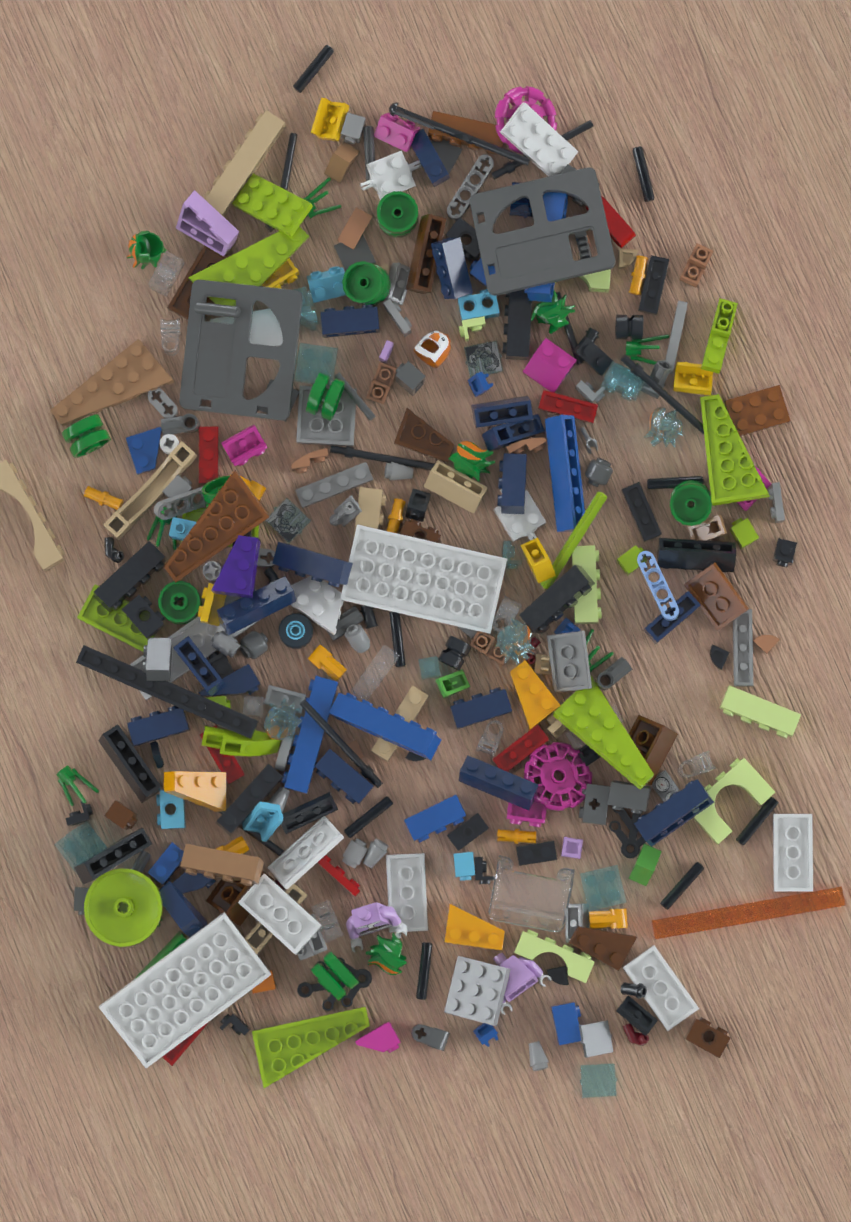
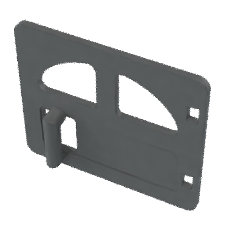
M583 168L474 194L470 198L487 289L493 296L609 270L616 264L597 175L593 168ZM547 192L572 195L583 201L588 206L589 211L573 217L548 221L543 195ZM522 198L530 200L534 219L533 226L500 234L493 233V227L497 218L507 207ZM484 214L485 222L479 224L477 215ZM588 230L593 231L598 253L595 257L591 256L586 234ZM575 234L580 255V260L578 261L573 260L569 242V235ZM488 266H495L496 273L490 275Z
M208 280L194 281L191 290L179 399L181 407L191 410L273 420L288 419L291 410L303 303L302 293L289 289ZM207 297L236 300V306L206 303ZM256 301L267 305L276 316L283 337V343L280 346L252 344L250 342L253 305ZM205 314L234 318V323L205 321ZM256 357L279 361V371L268 389L256 398L245 399L244 386L248 358ZM202 399L212 400L211 407L201 406ZM258 406L268 407V414L257 413Z

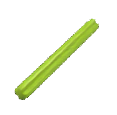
M597 492L552 564L556 576L541 582L540 585L543 588L548 589L553 585L607 499V495L603 492Z

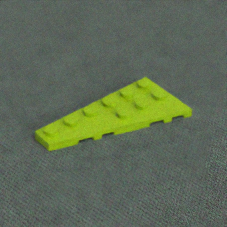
M300 226L292 237L278 231L190 276L189 279L192 282L208 280L262 286L309 238V235ZM208 297L215 304L236 306V300Z
M720 395L700 397L712 505L770 497Z
M591 676L592 688L576 690L554 712L553 716L641 790L653 778L654 773Z
M366 1007L252 1031L263 1088L369 1027Z

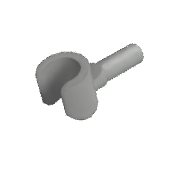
M582 427L580 430L586 440L587 452L591 454L590 447H595L598 451L597 441L591 439L585 427Z

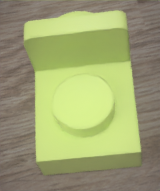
M485 317L462 320V326H459L460 337H464L465 342L469 341L468 330L471 329V332L481 331L482 327L486 325Z

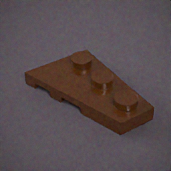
M406 408L394 444L448 463V458L451 456L454 444L429 426L423 419L415 415L410 409Z
M577 926L569 943L619 971L637 937Z

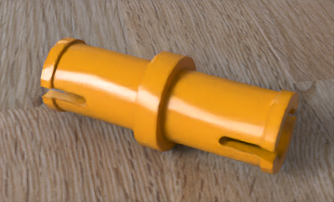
M636 256L634 272H631L630 294L641 295L643 279H646L645 270L648 258L645 256Z
M89 485L84 492L85 498L87 497L99 502L101 506L106 505L116 510L122 507L124 502L123 499L109 495L107 491L102 492Z
M394 499L391 514L388 515V532L398 534L400 523L403 522L402 514L406 501Z
M498 829L497 841L514 842V844H519V842L536 844L537 831Z

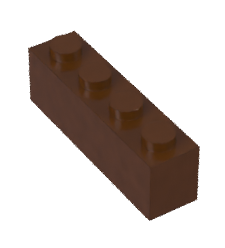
M432 214L421 216L406 290L420 294L431 293L436 271L431 244L442 240L446 218Z

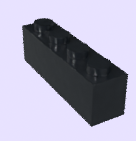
M523 289L506 293L505 297L509 298V305H505L504 316H508V324L504 323L503 335H507V342H503L502 354H506V359L529 360L532 301H529L528 294Z
M659 538L657 552L659 568L703 571L715 562L722 572H734L736 542Z
M148 541L94 591V598L109 613L113 610H118L123 605L122 601L127 597L131 598L137 592L136 588L141 584L145 585L155 571L159 572L163 569L165 556Z
M574 565L519 616L533 633H544L549 629V625L554 620L557 621L564 615L563 612L567 608H572L577 604V599L582 595H587L592 590L591 587L595 582L582 566Z
M116 725L103 733L98 740L140 802L143 803L156 795L162 788L120 726Z
M268 764L220 816L216 824L231 836L259 801L262 802L278 785L283 776Z
M140 828L75 866L74 869L81 882L86 884L152 845L144 828Z

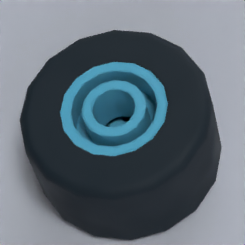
M293 613L287 615L281 621L279 636L286 646L292 649H300L311 641L313 627L306 616Z

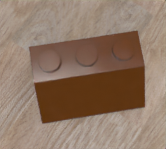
M638 715L629 732V736L654 773L653 778L647 783L652 785L678 734L660 723Z
M262 870L261 876L266 874L272 881L274 880V878ZM221 879L206 899V902L223 914L225 912L231 921L241 926L250 913L238 902L252 886L243 885L240 883L241 881L237 880L231 883Z

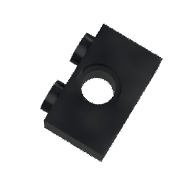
M459 217L447 232L446 238L460 237L462 239L463 237H469L472 242L468 245L462 243L465 258L475 261L480 256L476 230Z
M138 595L122 610L148 640V638H151L165 626L162 622L165 618L158 610L154 612L150 608L153 604L146 596L142 598ZM143 611L150 612V618L147 621L140 619V614Z

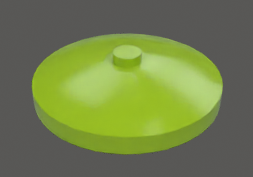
M126 868L114 869L98 877L90 886L84 901L85 919L90 930L101 941L119 947L133 946L146 940L156 930L162 916V898L157 886L145 874Z

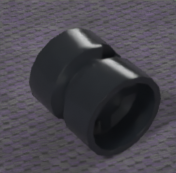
M616 314L615 339L626 340L630 337L632 340H642L643 315H632L629 318L627 315Z
M450 636L445 644L447 649L442 650L438 660L460 671L465 662L463 657L468 656L472 646Z

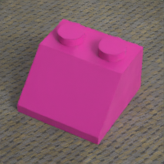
M545 338L523 370V373L548 391L555 393L577 360Z
M390 1021L360 1037L355 1043L362 1047L391 1053L399 1048L398 1044L401 1043V1040Z

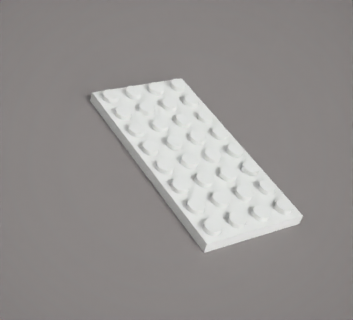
M357 525L349 562L353 563L348 583L343 585L340 600L491 633L507 558Z
M224 912L102 1003L99 1008L144 1067L148 1068L268 978L271 972Z

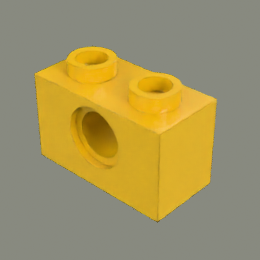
M538 538L520 545L526 562L538 583L556 576L550 558Z

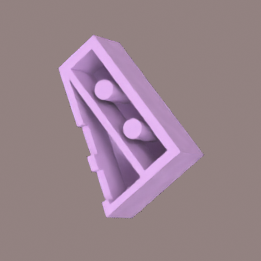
M195 190L183 203L176 229L218 254L225 256L236 243L239 231Z

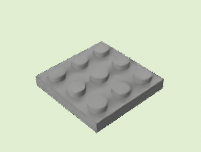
M300 386L296 443L354 446L356 404L346 391L343 390L335 415L329 421L321 416L323 405L316 415L305 411L312 386Z
M458 956L444 1013L497 1026L511 969Z

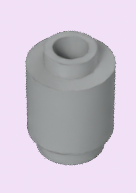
M359 624L350 625L345 632V637L353 650L358 653L367 651L370 648V639L364 629Z
M223 630L220 633L217 631L211 639L213 642L212 647L231 658L241 646L237 643L236 639L230 635L228 636Z
M358 838L355 841L351 840L343 854L342 862L353 868L360 865L368 850L365 847L366 843Z

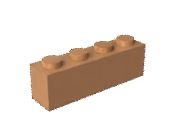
M186 844L180 866L185 870V873L190 875L200 873L204 874L206 878L215 879L216 876L221 877L226 882L233 883L234 880L241 881L240 883L243 885L252 886V884H259L264 862L259 857Z

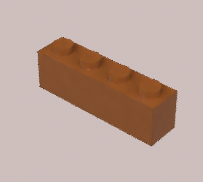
M433 111L431 120L503 148L504 143L497 134L496 124ZM429 128L428 137L432 141L442 142V140L450 141L449 144L453 146H460L462 144L472 150L483 149L436 129ZM488 150L486 151L487 153H490V154H496V153H493V152L488 151Z

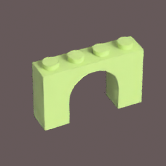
M737 758L729 765L731 769L727 773L723 771L715 778L717 782L713 786L708 784L705 787L715 802L716 795L723 787L729 785L739 786L759 806L775 793L745 758L741 760ZM715 803L693 817L716 844H719L732 832L730 827L717 814Z

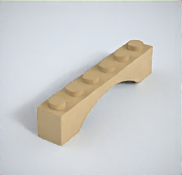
M181 441L151 478L103 526L120 540L161 497L162 491L177 475L180 476L192 464L197 455Z
M4 460L0 463V491L17 499L28 512L35 533L33 554L41 568L47 571L65 561L63 558L65 552L60 544L56 546L53 541L56 537L51 528L47 529L44 522H46V519L41 511L37 513L34 507L37 504L32 495L28 496L25 492L28 488L23 479L18 480L16 476L18 470L13 462L9 464L7 460Z

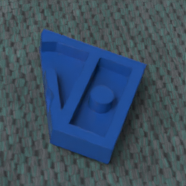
M161 427L126 438L137 475L156 469L162 433Z

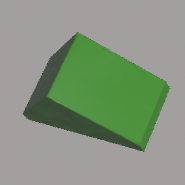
M463 669L438 678L435 681L443 699L470 687Z
M644 843L628 879L647 886L662 851Z

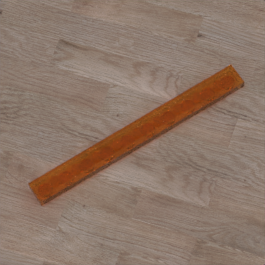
M841 886L651 920L656 940L845 906Z

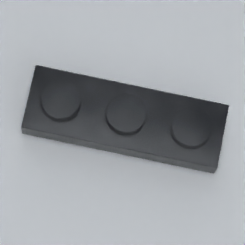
M650 256L639 312L657 315L669 259Z
M638 482L622 489L623 496L643 541L647 542L661 536V530L640 483Z
M328 792L283 813L281 826L285 834L337 811L338 808L331 793Z

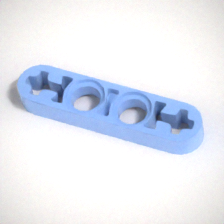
M642 551L637 558L639 568L662 616L667 621H673L679 616L678 605L654 555L649 551ZM643 556L651 558L649 560L651 569H649L647 572L644 571L648 569L646 563H641V561L643 560ZM656 572L659 574L660 578L657 582L649 580L648 577L651 573ZM661 589L666 590L668 596L665 599H659L657 592ZM669 600H672V602H669L670 608L675 609L673 616L665 614L667 607L664 603H667Z

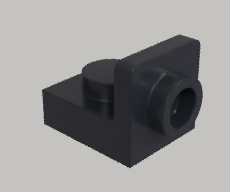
M413 489L405 517L423 522L431 493Z
M778 538L773 561L777 562L776 565L788 567V565L793 564L797 542Z
M217 651L209 656L208 662L221 679L234 672L224 654Z
M81 801L84 813H81L80 810L69 813L70 817L65 818L67 826L70 827L92 820L93 810L91 804Z
M475 857V881H479V884H491V880H495V877L483 876V873H487V862L483 861V857Z
M235 1013L231 1016L227 1014L220 1021L223 1024L220 1027L221 1030H224L231 1022L233 1024L231 1028L238 1035L242 1033L245 1036L251 1030Z

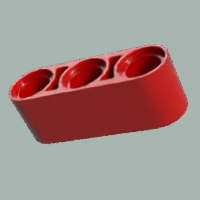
M601 195L610 238L620 248H623L636 234Z

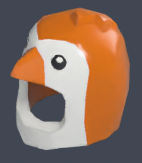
M433 331L425 335L413 351L427 365L438 368L449 355L451 340L448 334Z

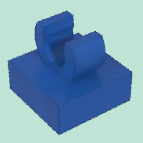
M479 372L467 380L475 397L481 396L493 386V383L488 384L486 380L489 374Z
M565 618L553 633L578 632L581 629Z
M483 1023L473 1030L482 1045L485 1044L489 1047L488 1041L493 1037L496 1041L498 1040V1032L493 1025Z

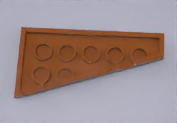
M234 470L164 565L165 570L175 583L235 542L239 535H245L269 518V514L236 470Z

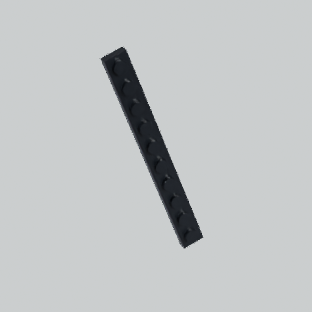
M83 645L76 661L80 665L252 739L259 723L258 720L168 681H147L146 673H143V670Z

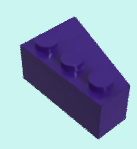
M238 536L211 590L214 594L246 598L253 597L260 540L258 538Z

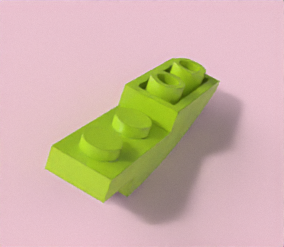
M719 298L701 369L720 374L738 303Z
M205 726L201 745L220 749V754L262 756L278 753L281 740H279L280 735L278 734L273 740L266 732L255 730L252 739L231 730Z

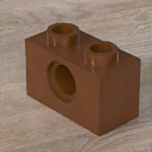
M413 519L410 522L406 520L400 532L401 535L414 537L416 533H423L425 540L439 543L441 538L437 529L428 527V529L423 528L420 522Z
M117 800L114 801L104 815L124 830L132 829L138 821L136 819L138 814Z
M702 1017L700 1020L695 1018L684 1039L720 1058L730 1040V1037L727 1036L728 1031L720 1027L717 1029L710 1026L711 1022ZM706 1031L713 1033V1039L710 1042H706L703 1039Z

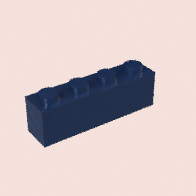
M278 542L272 564L279 566L278 570L285 572L294 570L295 575L306 577L307 574L312 576L311 580L322 582L324 579L329 581L328 585L339 587L340 584L347 585L353 565L351 562Z
M284 576L254 591L252 598L242 597L218 609L219 622L229 636L295 603V593Z
M468 755L460 769L459 782L528 811L530 810L535 794L538 791V784Z
M697 779L686 784L685 788L680 792L673 793L664 803L656 805L650 813L639 817L638 821L634 824L644 840L652 847L715 802Z

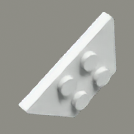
M312 576L291 585L296 598V602L291 604V606L335 635L337 622L341 615L340 609L344 600H340L341 592L328 585L325 581L311 580Z

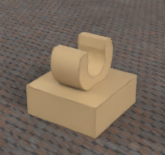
M536 654L534 669L536 674L552 675L549 655Z
M552 714L546 719L551 725L547 729L555 739L568 729Z

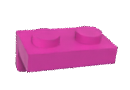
M386 113L380 116L374 137L408 152L414 136L419 132L420 128L415 126V123L412 121H404L398 115L393 117L390 113Z
M254 424L221 443L234 466L244 465L248 462L249 458L254 455L259 456L263 454L265 449L268 448Z
M534 801L528 811L508 802L506 819H509L511 824L521 825L522 821L529 822V826L541 827V824H545L547 808L542 803Z

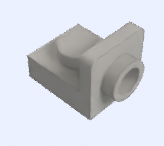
M581 380L575 387L591 403L594 401L598 403L605 396L603 392L606 388L604 386L594 393L595 389L587 381L584 383Z

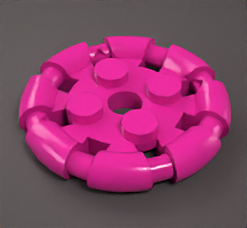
M519 86L509 90L504 94L503 100L498 102L495 111V118L497 120L495 127L499 138L508 145L510 150L519 154L523 153L505 138L500 131L505 126L504 118L508 122L521 103H526L542 119L544 116H547L548 124L555 131L557 129V123L555 122L556 111L549 98L546 99L543 96L544 93L534 87L526 86L522 88ZM537 100L541 103L540 106L535 104ZM509 103L513 105L511 109L509 108Z
M553 742L551 745L544 744L530 755L531 759L525 765L524 779L535 783V778L539 777L540 780L534 801L545 805V808L550 810L562 811L564 808L576 807L585 799L582 789H586V784H592V772H590L589 766H586L578 756L580 750H575L571 747L572 745L567 743ZM554 752L556 756L550 758L549 753ZM567 754L573 757L571 762L565 759ZM538 761L543 763L540 768L536 766ZM577 768H581L582 774H578ZM555 771L562 772L564 776L562 781L554 778ZM576 783L581 787L579 791L574 789ZM545 792L548 794H552L550 799L543 796ZM567 794L568 800L563 801L561 795Z

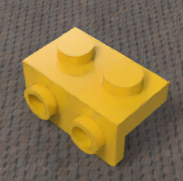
M321 98L311 133L322 140L339 141L350 106L346 103L331 102L326 98Z
M289 258L262 287L282 289L281 286L285 283L291 284L298 279L299 271Z
M676 362L673 391L711 396L714 372L701 369L702 364Z
M209 583L208 587L203 589L202 598L205 599L204 606L199 607L197 617L201 618V623L219 626L217 610L224 607L226 595L214 594L211 591L214 584Z

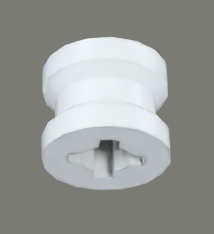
M166 434L160 439V447L168 455L179 445L177 437L173 434Z
M209 561L203 566V574L207 580L216 581L222 568L219 563Z

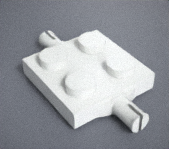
M401 150L367 164L370 180L360 183V187L367 185L361 188L363 191L373 187L377 191L380 200L386 194L393 191H405L416 186L412 177V171L421 168V164L417 165L420 163L419 160L408 164Z
M525 490L524 514H501V507L497 506L494 508L496 515L512 542L527 536L530 541L537 538L534 532L546 523L527 490Z

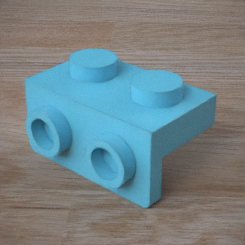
M332 267L329 271L325 272L315 271L307 276L313 303L346 295L342 283L345 273L343 267Z
M259 801L242 823L243 830L259 832L261 840L266 842L283 822L280 805Z

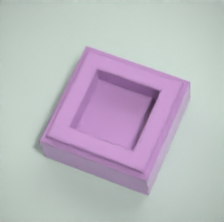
M386 341L379 356V361L387 363L394 348L392 342Z
M564 837L561 856L580 859L583 840Z

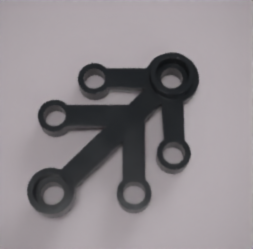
M612 809L615 813H618L630 830L629 837L627 838L620 829L621 825L618 821L610 822L609 829L621 841V853L623 856L630 859L635 858L640 852V847L646 843L643 837L636 840L639 830L634 823L638 821L641 814L633 813L631 820L624 809L620 811ZM612 823L618 824L617 830L611 828ZM632 845L634 847V851L632 853H629L627 851V846Z
M338 957L358 981L360 975L366 976L365 982L359 981L349 991L348 995L341 999V1004L344 1007H350L359 989L370 985L372 976L368 970H356L345 963L343 958ZM323 961L317 962L322 963L327 970L329 969ZM308 982L299 984L297 988L299 996L303 998L311 996L312 992L326 990L320 983L311 985ZM343 982L340 983L343 988L346 986ZM303 986H307L309 988L308 993L304 994L302 992ZM332 994L322 1003L325 1011H330L334 1007L336 998ZM344 998H349L351 1003L345 1005L343 1003ZM325 1002H331L332 1006L330 1009L324 1007Z

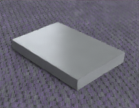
M585 631L547 635L554 693L592 688Z

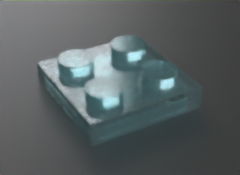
M300 343L295 381L314 384L318 374L323 373L329 375L330 386L334 379L338 348Z
M618 865L580 874L588 911L626 903Z

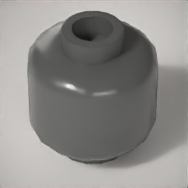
M599 457L597 460H591L585 471V476L589 479L588 483L595 487H598L599 484L606 485L613 473L611 463Z
M252 631L240 640L241 646L239 649L247 659H257L267 651L268 639L264 633Z

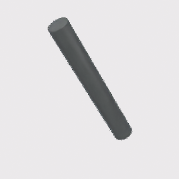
M341 373L334 376L335 379L345 381L344 390L365 416L370 421L376 417L375 414Z

